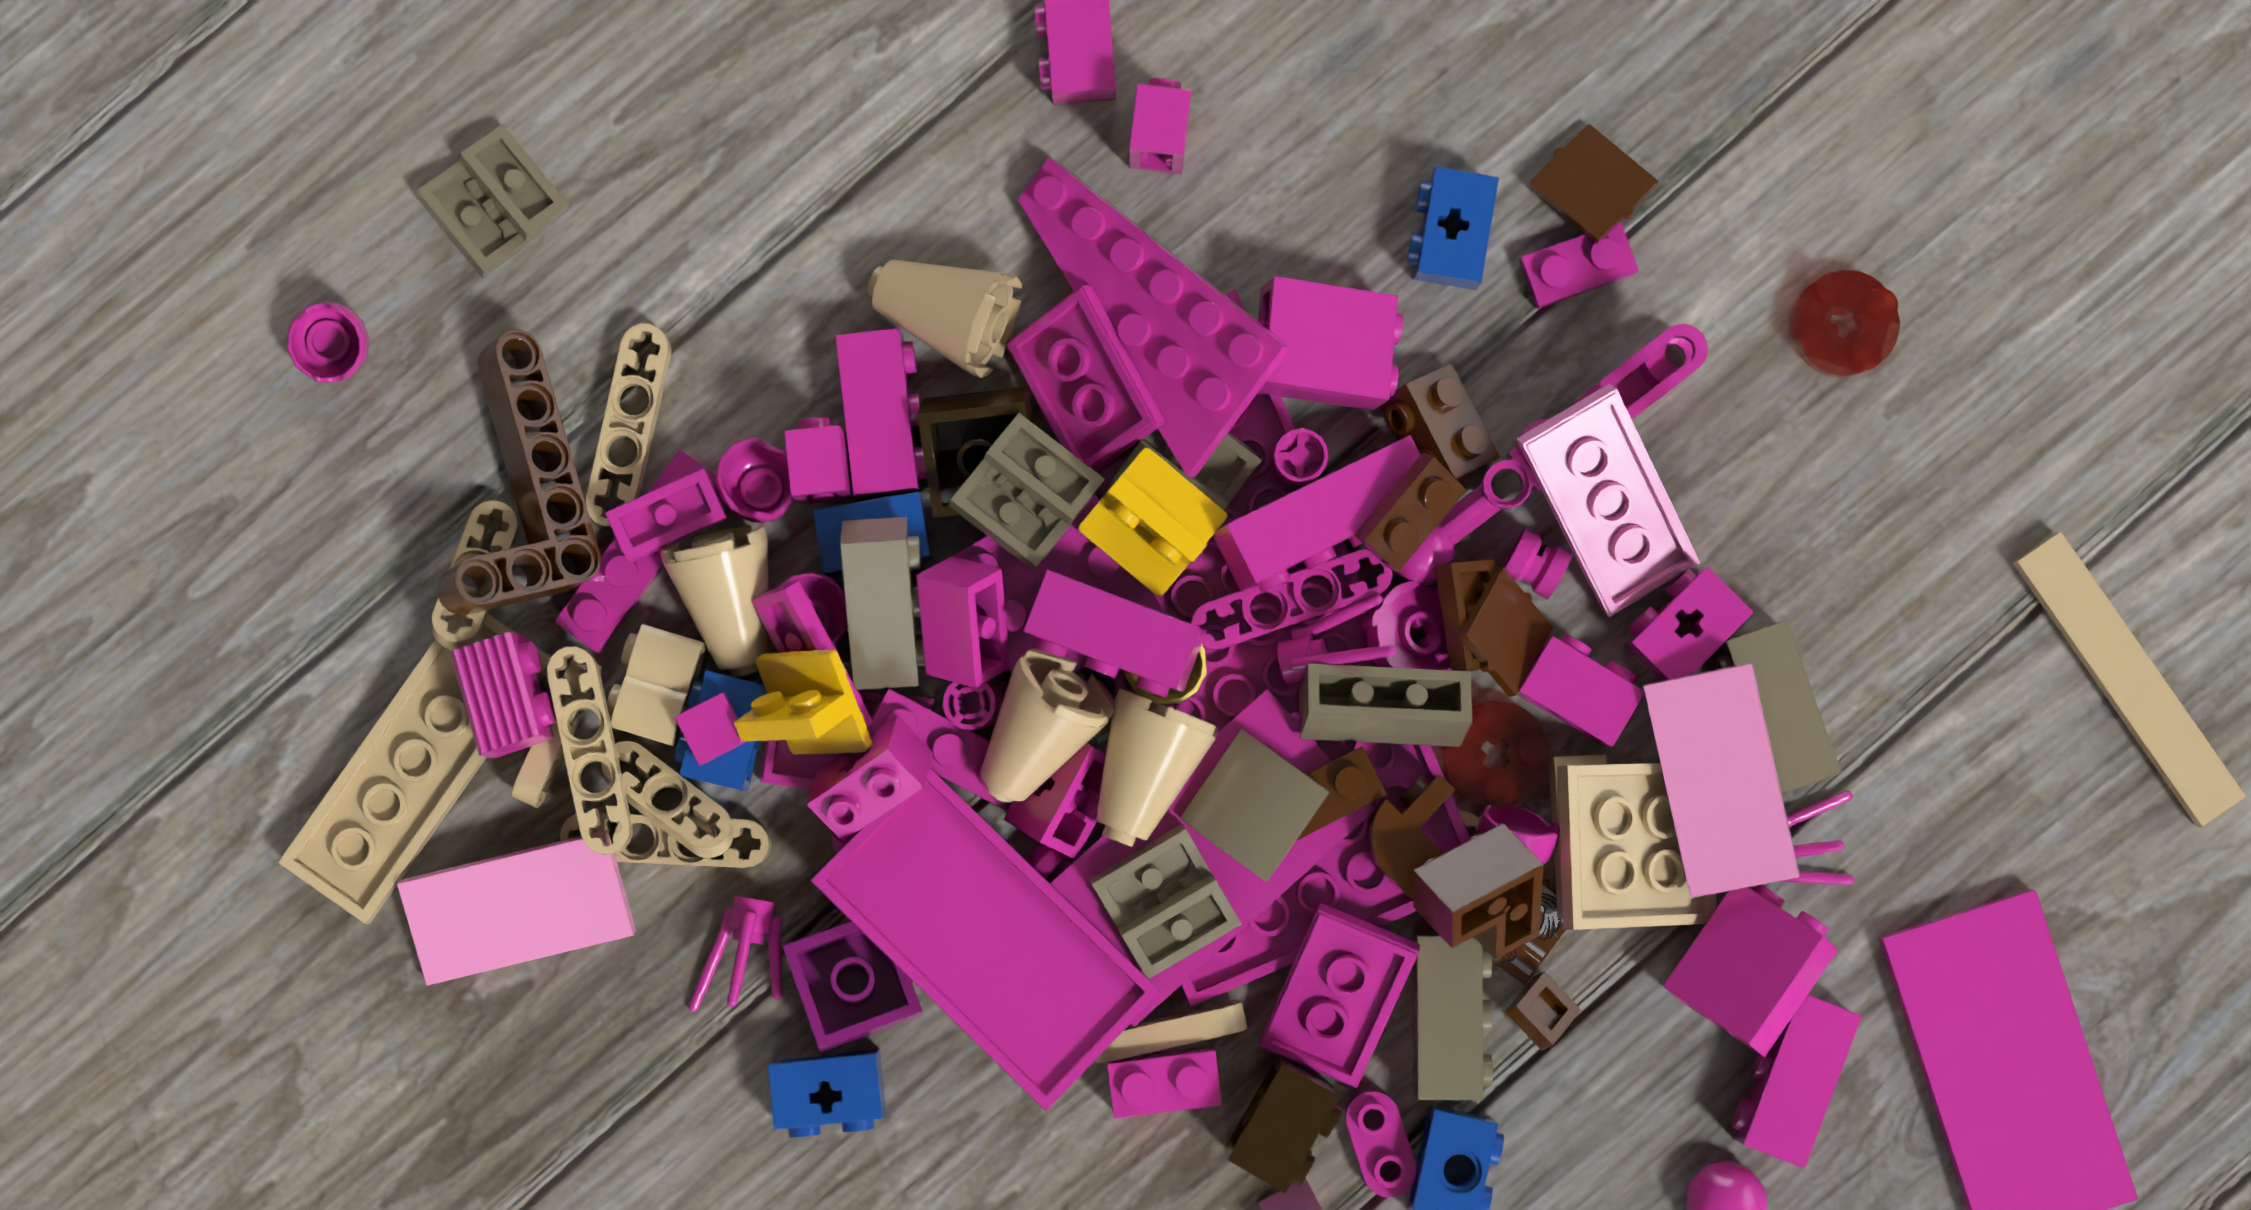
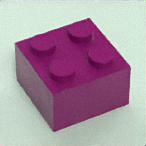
M852 922L783 946L820 1053L922 1017L923 1011L912 981Z

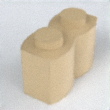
M644 624L641 625L638 634L630 633L621 658V662L628 665L626 676L622 686L614 684L607 700L609 716H612L611 727L677 747L682 731L675 716L688 710V701L695 679H700L708 648L705 643Z

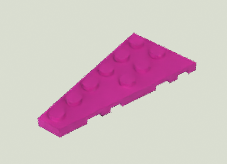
M1048 157L1018 201L1073 291L1081 285H1091L1120 340L1124 344L1166 421L1158 430L1186 476L1195 478L1291 348L1061 163Z

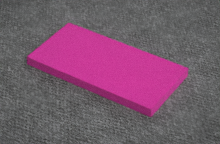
M1266 689L1216 734L1215 741L1147 841L1136 837L1133 847L1102 836L1050 883L1056 891L1145 976L1089 878L1183 823L1242 925L1149 979L1160 993L1131 1022L1133 1027L1142 1021L1376 810L1370 803L1297 840L1268 882L1233 859L1180 819L1241 729L1285 758L1287 762L1305 774L1332 761L1314 740L1299 739V723L1269 689Z
M930 767L922 789L862 828L811 880L859 930L1045 1112L1160 993L1127 958Z
M2025 890L1878 937L1967 1210H2107L2138 1200L2036 890Z

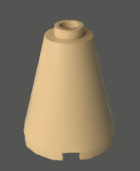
M892 259L884 267L878 266L874 270L868 284V295L872 297V306L876 311L967 373L983 378L994 370L985 366L992 354L1002 358L1007 350L1005 343L1012 338L1015 331L1022 301L1012 298L1013 287L1022 289V284L1016 276L1008 273Z
M759 524L753 530L751 525H743L693 537L694 542L691 543L692 548L680 550L678 542L661 549L662 562L718 669H729L732 677L748 675L759 671L755 660L763 654L770 653V635L751 602L762 593L769 591L768 539L764 524Z
M1031 649L1016 662L980 771L986 790L994 798L1003 802L1026 800L1109 722L1115 710L1112 695L1093 674H1091L1086 682L1072 672L1077 663L1065 657L1064 659L1040 649Z
M1119 689L1114 699L1115 710L1111 717L1096 821L1106 825L1102 833L1103 836L1133 847L1136 837L1147 841L1215 741L1219 728L1173 708L1152 702L1150 699Z

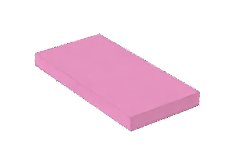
M1610 383L1516 439L1602 611L1608 617L1680 576L1687 568L1691 569L1700 564L1617 389Z
M1753 663L1644 685L1690 897H1699L1798 878L1800 875Z
M608 829L593 833L594 838L604 839L606 846L612 844ZM581 836L402 879L397 884L427 986L634 936L636 932L615 854L603 855L591 851L584 844Z

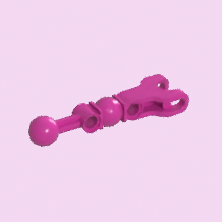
M1676 324L1669 327L1583 394L1572 405L1610 383L1617 389L1632 420L1701 367L1708 355V346L1704 335L1697 328L1689 324ZM1666 345L1675 346L1681 350L1684 357L1682 365H1673L1667 360L1665 355ZM1539 419L1527 425L1518 437L1549 419ZM1516 442L1515 448L1506 455L1509 460L1493 464L1483 475L1481 485L1450 509L1399 572L1393 570L1394 573L1406 582L1418 581L1423 584H1431L1437 581L1435 566L1453 563L1455 557L1454 545L1498 511L1511 510L1521 505L1528 498L1531 489L1535 493L1541 489L1518 442ZM1507 470L1518 476L1521 489L1516 498L1503 500L1494 494L1491 488V481L1493 476L1499 471Z

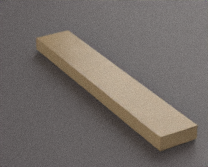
M2062 532L2053 534L2015 560L2013 565L2197 827H2203L2244 799L2246 795Z

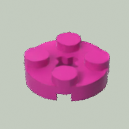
M1418 581L1402 583L1384 592L1381 595L1383 598L1382 603L1373 607L1371 612L1363 618L1362 632L1367 639L1368 648L1393 645L1396 648V653L1393 656L1373 659L1377 667L1450 670L1438 589L1433 590L1428 586L1421 585L1423 583ZM1410 626L1414 629L1422 627L1425 631L1426 636L1421 640L1423 648H1420L1411 639Z

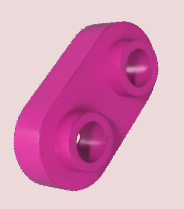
M1374 1089L1363 1090L1350 1099L1345 1109L1346 1127L1363 1179L1367 1186L1380 1196L1396 1197L1402 1195L1410 1189L1415 1181L1416 1163L1399 1110L1394 1101L1384 1092ZM1370 1109H1377L1383 1115L1382 1123L1376 1128H1368L1363 1123V1116ZM1394 1161L1398 1163L1399 1173L1394 1179L1386 1180L1380 1176V1167L1384 1162Z

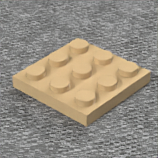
M1661 763L1557 766L1563 929L1580 930L1706 924L1717 909L1716 893L1690 897Z

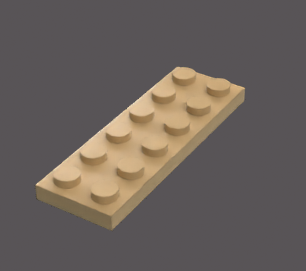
M488 613L480 636L475 643L505 632L518 633ZM455 615L453 619L448 620V632L457 634L460 627H471L465 624V615ZM436 639L278 862L364 924L371 923L487 758L478 754L450 653L452 650L440 645ZM536 646L542 663V670L537 673V679L540 682L547 673V666L551 656Z

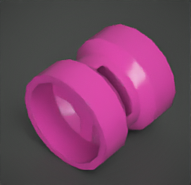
M1304 428L1291 430L1284 434L1276 444L1272 456L1273 470L1277 477L1287 485L1294 487L1307 486L1315 482L1326 468L1329 457L1327 445L1322 437L1312 430Z
M1524 528L1512 547L1503 567L1515 581H1526V583L1531 585L1534 593L1549 599L1566 571L1573 553L1559 545L1550 547L1542 544L1540 535Z
M991 679L977 688L952 682L947 687L943 696V709L949 721L961 729H984L992 726L997 721L1004 696L1001 688Z

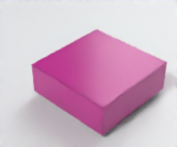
M725 692L675 716L698 765H703L748 742L741 741L734 724L738 717Z

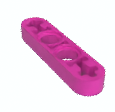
M1369 549L1359 550L1324 562L1310 570L1306 568L1289 574L1290 580L1264 592L1274 595L1281 604L1280 617L1271 624L1259 623L1251 615V601L1257 595L1263 594L1258 585L1205 603L1193 614L1191 624L1197 627L1205 624L1207 621L1206 613L1209 611H1215L1218 618L1234 615L1235 611L1230 606V603L1240 600L1242 617L1251 631L1240 634L1239 623L1223 630L1224 639L1221 641H1215L1211 634H1205L1203 639V648L1212 651L1222 650L1348 607L1373 595H1380L1391 583L1392 569L1383 564ZM1362 559H1367L1370 566L1379 565L1381 567L1382 574L1375 578V588L1368 589L1367 584L1364 581H1360L1347 586L1352 597L1347 599L1341 598V584L1332 568L1342 566V574L1345 577L1360 569L1359 561ZM1311 576L1324 577L1332 587L1331 599L1323 606H1311L1302 597V584Z

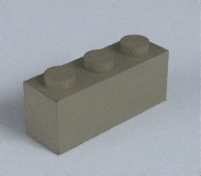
M907 517L842 521L840 546L853 684L856 690L918 686L919 666H925L922 634L916 633L915 618H921L918 585L912 584L911 569H921L919 536L908 535Z
M1788 621L1777 622L1727 639L1718 648L1720 654L1714 656L1716 670L1753 663L1781 793L1783 794L1841 774Z
M1308 663L1299 688V739L1460 747L1472 724L1470 671Z
M1413 934V941L1420 944V951L1413 965V1095L1418 1100H1483V1087H1492L1493 1083L1492 1055L1483 1054V1032H1492L1493 1024L1491 1000H1483V978H1491L1492 955L1475 937L1451 948L1439 934Z

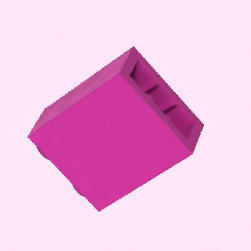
M1274 276L1260 290L1258 322L1291 349L1258 393L1374 411L1388 401L1389 396L1392 397L1395 394L1398 384L1399 369L1397 365L1392 364L1394 345L1399 343L1403 330V315L1397 313L1398 295Z
M1756 885L1753 890L1746 887L1728 891L1663 988L1679 1001L1765 1057L1838 949L1825 937L1829 930L1827 926L1804 911H1801L1797 918L1781 909L1785 901L1780 896L1763 885Z

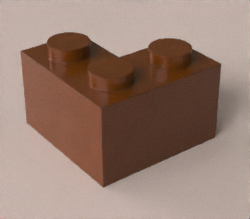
M1503 823L1484 834L1479 833L1472 836L1463 845L1440 857H1432L1415 869L1413 876V907L1451 948L1475 937L1496 960L1539 936L1543 863Z

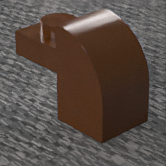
M1435 774L1429 781L1422 775L1418 777L1399 798L1406 804L1400 812L1387 799H1382L1376 806V810L1373 812L1369 822L1368 845L1375 864L1390 881L1411 899H1413L1414 870L1419 868L1428 859L1440 857L1444 854L1418 830L1456 790L1440 774Z

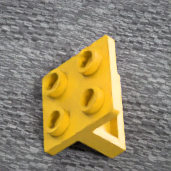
M1144 448L1083 520L1078 530L1150 592L1160 597L1164 595L1184 569L1193 563L1207 546L1206 543L1227 519V513L1150 448Z
M836 650L767 653L755 660L768 694L755 699L751 703L752 710L734 722L741 741L786 740L790 751L795 755L865 752L873 746L865 719L860 712L848 681L846 670Z

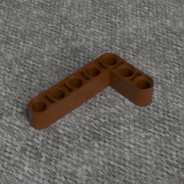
M512 329L503 333L483 349L477 362L479 375L528 545L474 556L446 571L439 579L437 594L442 606L456 615H469L567 592L592 579L599 571L601 564L600 551L543 353L538 341L530 333L523 330ZM502 350L514 356L517 362V369L505 363L502 357ZM517 401L523 402L529 407L532 420L524 418L519 413ZM532 451L543 457L546 463V472L539 470L534 465ZM547 502L553 504L558 509L561 516L560 523L550 518L546 508ZM562 553L568 555L573 560L575 575L569 573L564 568L561 561ZM513 564L520 566L527 576L526 586L519 584L512 574ZM462 575L470 577L475 582L478 591L476 598L465 592L461 581Z

